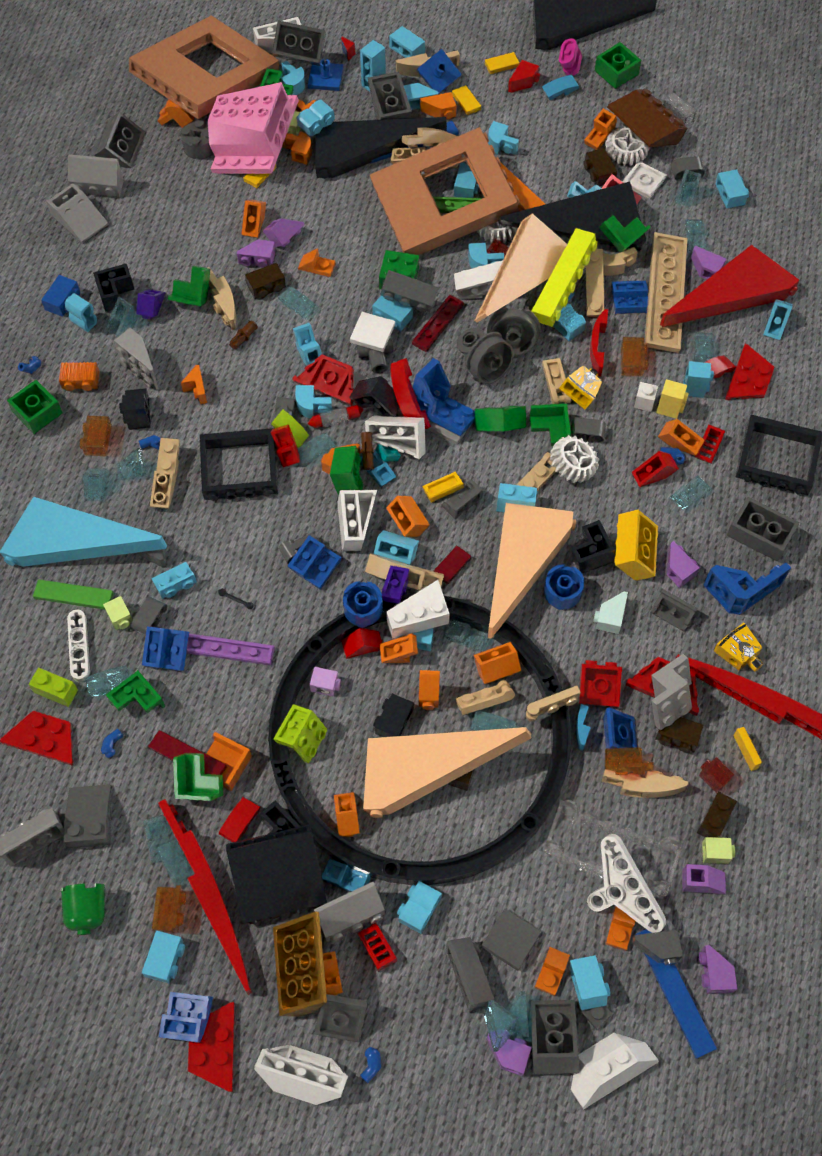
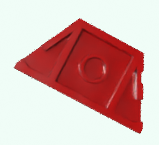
M745 344L725 400H731V398H764L775 367L748 344Z
M320 355L312 364L304 368L305 371L298 377L295 375L292 378L295 383L314 385V391L350 406L353 405V401L349 397L353 392L354 369L350 365L325 355Z
M661 657L655 658L648 666L642 668L639 673L629 678L626 686L655 698L651 675L669 664L670 661ZM690 670L692 684L689 685L692 709L688 713L697 716L699 707L695 685L696 676L695 672Z
M32 711L0 739L1 744L71 766L73 765L72 728L69 721Z
M230 1002L210 1013L201 1041H189L188 1072L228 1092H233L234 1002Z

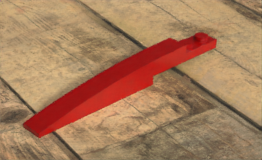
M688 657L690 670L695 672L696 678L778 724L784 718L822 740L821 713L752 680Z
M166 799L158 802L195 873L187 879L246 993L249 995L252 991L242 953L212 871L192 830L187 832L182 820L177 822L175 815L178 813L173 803L168 805Z

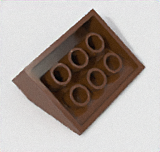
M645 88L636 89L608 104L607 108L649 147L677 145L688 129L681 119L676 118L670 109L662 105L661 100L652 96V92Z

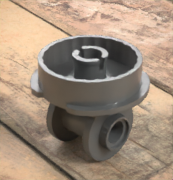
M505 305L491 316L487 326V333L499 332L502 335V339L512 346L513 356H520L529 352L538 341L540 323L536 315L529 310V306H525L524 310L508 309Z
M470 328L461 333L457 339V348L461 353L465 354L466 368L469 369L475 381H481L485 384L494 383L502 378L510 368L514 355L513 348L502 339V335L499 332L484 334L479 328Z

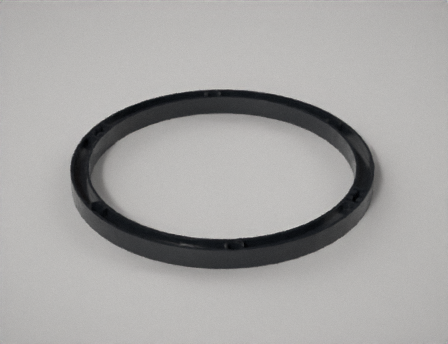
M414 594L402 595L400 603ZM444 596L446 605L450 607L448 610L450 621L467 625L488 635L490 610L466 600ZM382 601L383 612L381 617L367 627L387 621V611L398 604ZM344 613L324 625L309 638L288 665L272 703L268 734L270 761L282 800L292 818L300 826L310 824L314 844L332 859L348 865L351 869L369 874L371 878L405 885H417L419 881L426 885H435L469 878L491 869L521 849L537 833L548 818L557 802L566 778L572 740L571 721L568 706L566 705L559 707L553 713H548L551 727L550 763L543 785L534 802L508 831L477 850L461 856L436 861L391 859L373 854L348 842L331 830L315 814L306 802L293 775L288 746L277 743L274 737L292 705L295 704L297 695L312 669L333 647L361 628L352 624ZM506 620L492 638L502 645L509 642L512 643L517 651L519 661L536 682L543 698L553 695L552 692L556 694L563 691L552 666L544 654L529 637ZM314 646L321 647L319 650L312 649ZM282 769H284L288 782L285 786L280 773ZM530 821L535 827L527 828L524 823ZM389 867H394L397 870L393 875H389L385 871Z

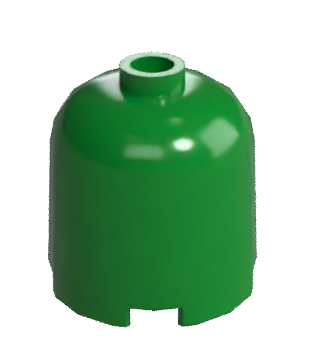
M95 883V887L85 888V884H74L61 888L63 924L67 929L77 931V935H89L91 930L97 929L102 925L105 917L104 884Z

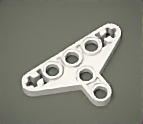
M616 834L607 835L601 842L604 886L589 895L587 899L588 906L593 911L599 912L615 905L652 933L660 932L666 925V918L622 839ZM615 842L616 845L614 846V848H609L608 843ZM621 851V853L618 854L614 859L612 858L611 855H614L615 853ZM623 858L627 861V869H621L618 866V859ZM629 878L637 879L639 887L636 889L630 887L628 883ZM611 887L619 888L621 896L614 897L610 891ZM595 895L603 899L602 906H597L593 902ZM640 897H645L649 900L650 906L648 908L640 905ZM653 909L654 912L652 914H648L647 917L644 915ZM658 919L660 923L657 926V924H652L651 921Z

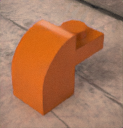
M168 99L165 107L159 112L158 122L164 125L174 119L183 128L191 123L195 117Z
M604 108L593 120L594 128L584 139V143L595 150L600 149L607 140L608 135L611 134L612 130H615L617 124V116Z
M300 131L298 136L286 134L282 147L291 150L292 161L308 164L312 156L309 136Z
M335 951L323 953L326 994L337 996L343 993L336 953Z

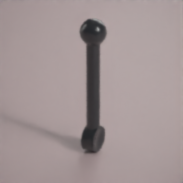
M223 588L218 590L220 596H226L239 602L248 609L254 607L252 602H246L228 594Z

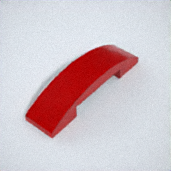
M604 309L597 318L590 342V359L593 369L598 372V376L602 375L605 353L597 352L599 333H605L608 309Z
M407 358L391 363L392 385L403 416L424 418L425 429L430 428L431 425L426 411L420 410L409 376H412V372Z

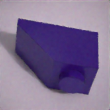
M148 289L138 293L136 314L142 315L144 319H152V317L157 316L166 292Z

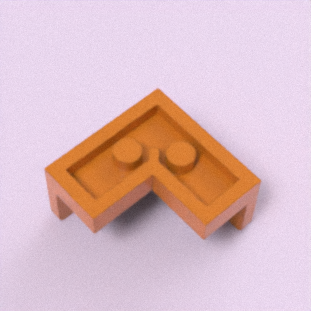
M214 732V742L206 754L226 764L227 768L222 774L223 787L232 791L252 755L250 749Z

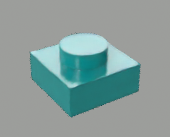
M378 444L375 448L384 462L398 461L401 457L395 448L386 447Z

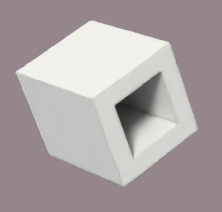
M640 382L634 408L651 412L658 386Z

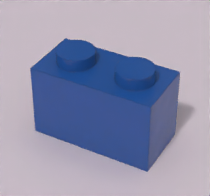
M58 275L41 300L44 309L63 317L68 312L65 308L66 299L73 293L80 296L77 281Z

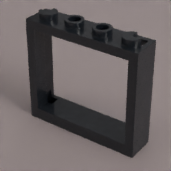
M750 415L735 477L744 479V482L752 481L761 486L776 487L781 491H793L797 495L800 493L809 495L813 487L822 441V431ZM755 431L813 445L807 480L746 466L752 432Z
M273 428L200 434L201 484L204 500L213 499V501L222 498L233 500L237 497L253 498L256 495L269 497V494H278L275 441L271 435ZM268 444L271 481L208 486L207 449Z

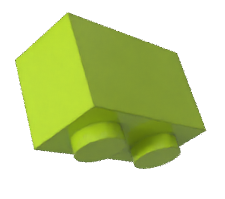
M39 667L28 684L35 694L67 707L70 706L78 691L73 681Z

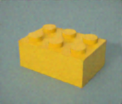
M639 509L618 515L616 556L614 558L615 565L637 581L655 577L658 526Z

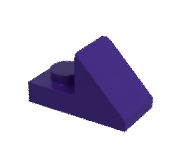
M390 565L381 592L382 601L400 604L402 595H405L407 591L408 568Z

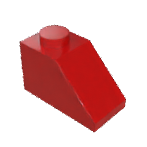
M521 60L509 79L508 92L512 93L531 88L535 82L537 83L540 78L539 66Z
M658 451L633 470L632 474L638 486L642 487L668 478L679 468L671 454Z

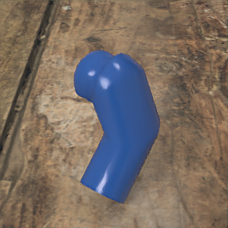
M32 356V359H29L30 364L21 362L18 365V370L32 374L41 366V360L37 356Z
M152 435L138 440L141 449L151 446L159 450L161 438Z
M660 448V451L671 454L676 464L684 463L685 456L678 448Z
M118 728L103 740L101 752L107 758L115 754V750L112 747L116 741L123 737Z
M369 1047L365 1051L368 1067L360 1075L366 1083H369L381 1069V1055L373 1047Z

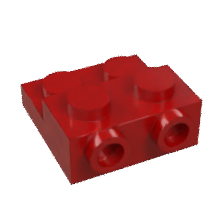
M586 660L585 664H581L579 704L619 707L622 667H617L615 662H605V665H597V661Z

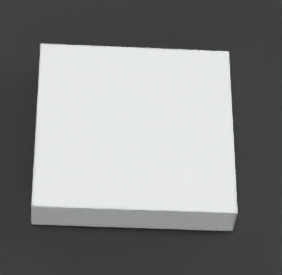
M639 161L622 182L630 181L633 191L650 199L664 182L667 175Z
M361 312L350 337V343L384 352L394 329L395 321Z

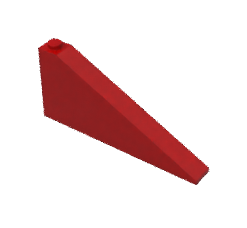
M750 245L663 314L660 326H670L774 303L776 299L783 301L788 296L792 297L797 292V285L800 280L756 247Z

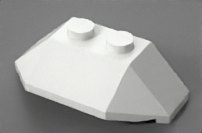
M612 1033L578 1054L579 1073L573 1074L571 1091L582 1108L585 1109L659 1061L645 1042Z
M291 1045L262 1049L254 1068L273 1091L314 1105L340 1098L348 1076L342 1072L332 1058Z

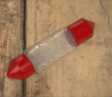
M354 405L323 412L312 416L308 425L320 428L339 424L360 417L364 409Z

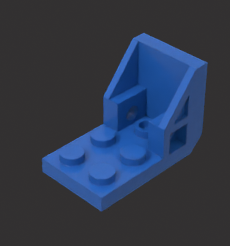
M433 358L415 375L413 390L420 410L426 411L428 420L461 436L475 422V411L448 397L451 385L440 361Z
M787 562L781 566L776 565L766 577L762 575L755 581L747 571L715 565L710 569L703 586L728 613L740 615L781 586L791 567ZM743 584L748 587L747 590L742 587Z

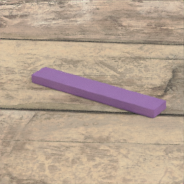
M189 634L186 653L271 666L275 646Z

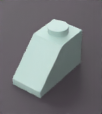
M622 592L601 604L600 611H595L593 622L597 623L596 629L619 634L628 592Z

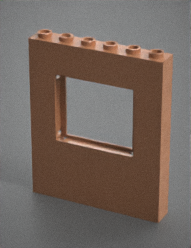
M211 15L129 57V72L199 119L212 111L217 96L252 89L260 85L267 68L279 70L280 60ZM212 43L242 64L216 78L185 56Z
M480 127L370 174L373 187L403 253L421 255L498 222L501 216L519 212V198L513 194V186L511 182H507L506 172L504 169L501 170L500 160L498 157L495 158L494 148L488 144V136L486 132H482ZM467 161L484 198L442 216L426 184L425 178Z

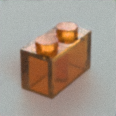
M623 337L621 343V376H643L644 370H647L648 359H645L647 345H644V338Z
M87 415L86 423H83L84 435L80 439V449H83L86 456H107L112 429L109 416Z

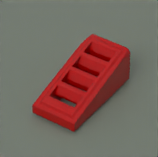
M708 424L703 439L714 442L716 445L704 441L695 458L712 464L725 430ZM708 434L718 437V440L709 437ZM703 445L714 449L713 452L702 448ZM702 451L707 454H710L711 457L708 458L706 456H703L700 454V452Z
M377 923L357 933L378 972L397 962L394 952ZM376 931V935L366 940L364 936ZM380 938L381 941L370 947L369 943ZM381 946L385 947V949L374 954L373 951ZM388 953V957L378 961V957Z

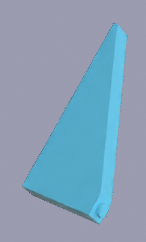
M33 497L0 550V553L7 564L12 566L16 564L24 567L166 549L167 544L160 535Z

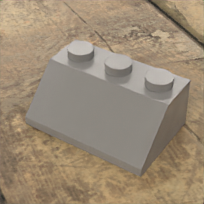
M68 155L69 186L73 183L81 191L91 195L120 197L124 180L118 159Z
M54 809L42 810L32 820L23 821L19 824L18 828L0 835V856L10 866L15 865L64 836V826Z
M374 882L314 909V912H319L320 928L326 942L331 940L332 943L341 940L344 937L343 934L349 931L351 933L363 929L362 925L371 922V924L379 922L383 919L382 916L385 915V909Z

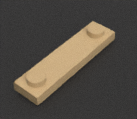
M596 249L595 252H592L590 261L586 266L587 317H599L604 310L603 249Z

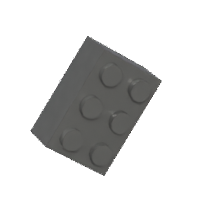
M278 20L272 54L274 57L320 66L326 32L322 29Z
M747 497L731 524L727 536L779 561L800 522Z

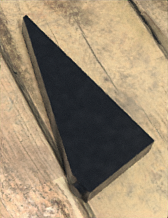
M534 0L535 49H553L561 46L567 39L577 40L655 11L657 0Z
M446 117L333 122L323 127L316 134V176L322 179L334 178L369 164L376 158L392 153L393 148H406L408 145L402 143V136L418 135L417 128H435L447 131Z
M629 181L504 215L499 218L498 223L519 228L522 220L534 214L558 236L571 238L577 228L594 233L599 244L614 246L599 228L602 223L614 215L625 228L636 217L640 221L641 218ZM645 233L628 248L638 249L643 247L642 245L647 241Z

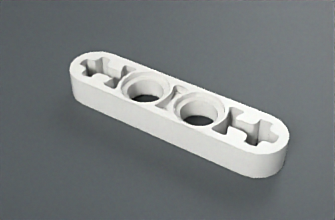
M73 610L67 618L70 673L75 681L83 682L90 675L87 619L83 611ZM76 616H79L81 618L78 620L80 627H76V623L74 621V619H76ZM76 633L83 634V638L80 641L73 640ZM77 651L85 652L82 658H74V654ZM78 664H81L82 670L85 671L82 672L81 676L77 674L79 672Z

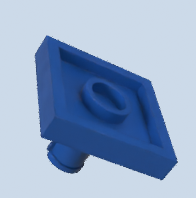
M443 49L439 50L417 68L418 73L428 86L438 91V94L462 75Z
M325 59L320 60V66L312 65L308 89L340 91L344 69L343 64L330 63L328 59H326L325 63Z

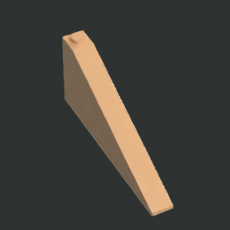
M534 214L521 221L474 320L477 323L548 280L566 248L567 243Z
M506 503L488 638L492 639L568 541L571 530L575 531L576 519H573V511Z
M526 727L368 738L363 810L374 818L390 815L531 739V733Z

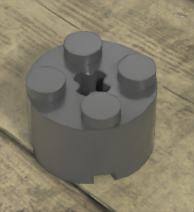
M198 119L181 129L183 149L188 157L205 159L213 154L209 145L207 123Z

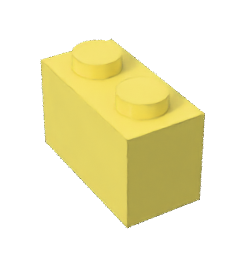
M666 379L656 413L676 419L679 413L683 414L689 394L686 392L687 385Z

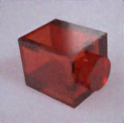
M717 757L712 761L708 759L700 767L702 771L699 776L716 793L729 783L734 776Z

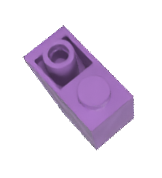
M281 218L274 220L263 232L270 241H274L275 247H284L290 243L289 239L292 236L295 237L301 232L300 229L305 224L300 221Z
M256 240L238 250V263L244 266L253 265L261 268L273 264L276 252L274 241Z
M697 246L694 247L691 256L699 277L706 280L724 267L726 258Z
M673 541L668 550L667 576L681 588L697 576L699 567L697 562L685 553L683 547Z
M686 864L682 870L683 892L726 894L725 872L708 865Z
M705 945L702 952H699L700 965H704L705 973L702 974L703 988H706L707 994L735 992L737 984L734 966L710 945Z
M499 1031L489 1032L486 1040L500 1068L523 1076L531 1051V1047L527 1046L528 1042L519 1038H515L514 1041L507 1039L506 1034Z

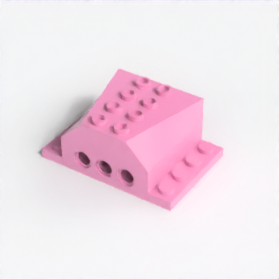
M282 82L217 96L208 119L209 145L215 155L211 166L212 173L272 174L299 101L297 95H287Z

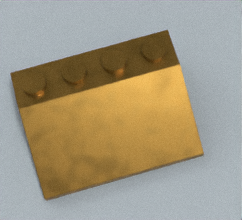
M317 911L273 927L279 1016H304L314 1013L327 1003L320 916Z

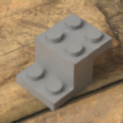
M684 654L651 675L655 698L651 702L655 726L660 730L670 726L676 719L687 714L692 709L689 685L692 684L689 659Z

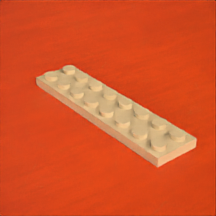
M657 232L653 234L644 347L679 353L681 349L682 323L661 327L660 322L663 314L684 298L687 238Z

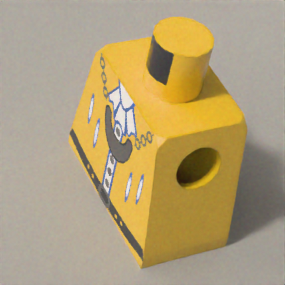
M582 366L569 375L559 389L583 409H586L595 399L602 381L597 377L598 372L595 369L591 368L588 370Z
M744 622L715 646L714 652L738 670L747 664L756 672L763 665L756 657L759 655L762 646Z

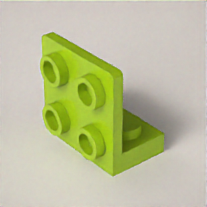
M293 704L274 740L279 744L293 748L304 762L310 763L311 759L316 755L318 746L326 736L327 728L312 710Z

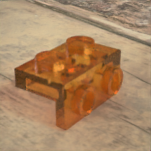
M642 748L605 749V769L615 771V775H628V772L633 771V774L643 775L645 771L654 770V762L642 760Z
M176 885V888L157 887L152 931L179 933V926H183L184 913H181L182 905L186 903V892H184L181 885Z

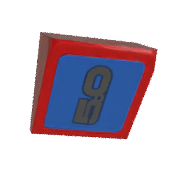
M342 36V50L349 61L356 54L355 43Z

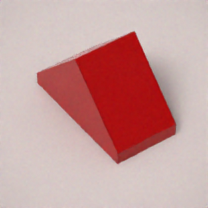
M363 628L357 629L341 641L346 659L380 651V644H382L379 631Z

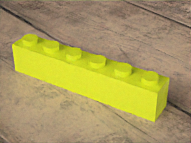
M575 229L532 309L539 323L553 327L555 321L559 320L562 308L566 307L570 293L574 292L577 280L582 277L583 269L590 261L591 253L595 252L597 248L594 233Z

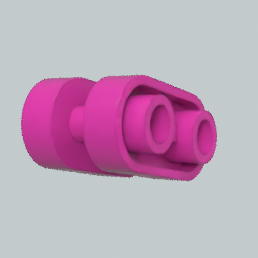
M571 38L562 43L559 62L566 76H575L580 70L582 53L578 48L576 40Z

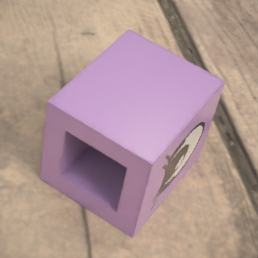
M314 667L310 681L311 692L334 696L335 690L339 691L341 685L338 672Z

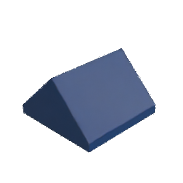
M607 708L603 717L606 756H637L634 717L615 709Z

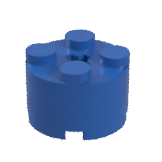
M557 565L548 572L544 585V596L547 602L558 610L569 609L577 605L584 589L582 573L573 566Z
M357 581L345 589L343 608L346 618L352 624L365 628L375 623L381 617L383 612L382 594L374 583Z

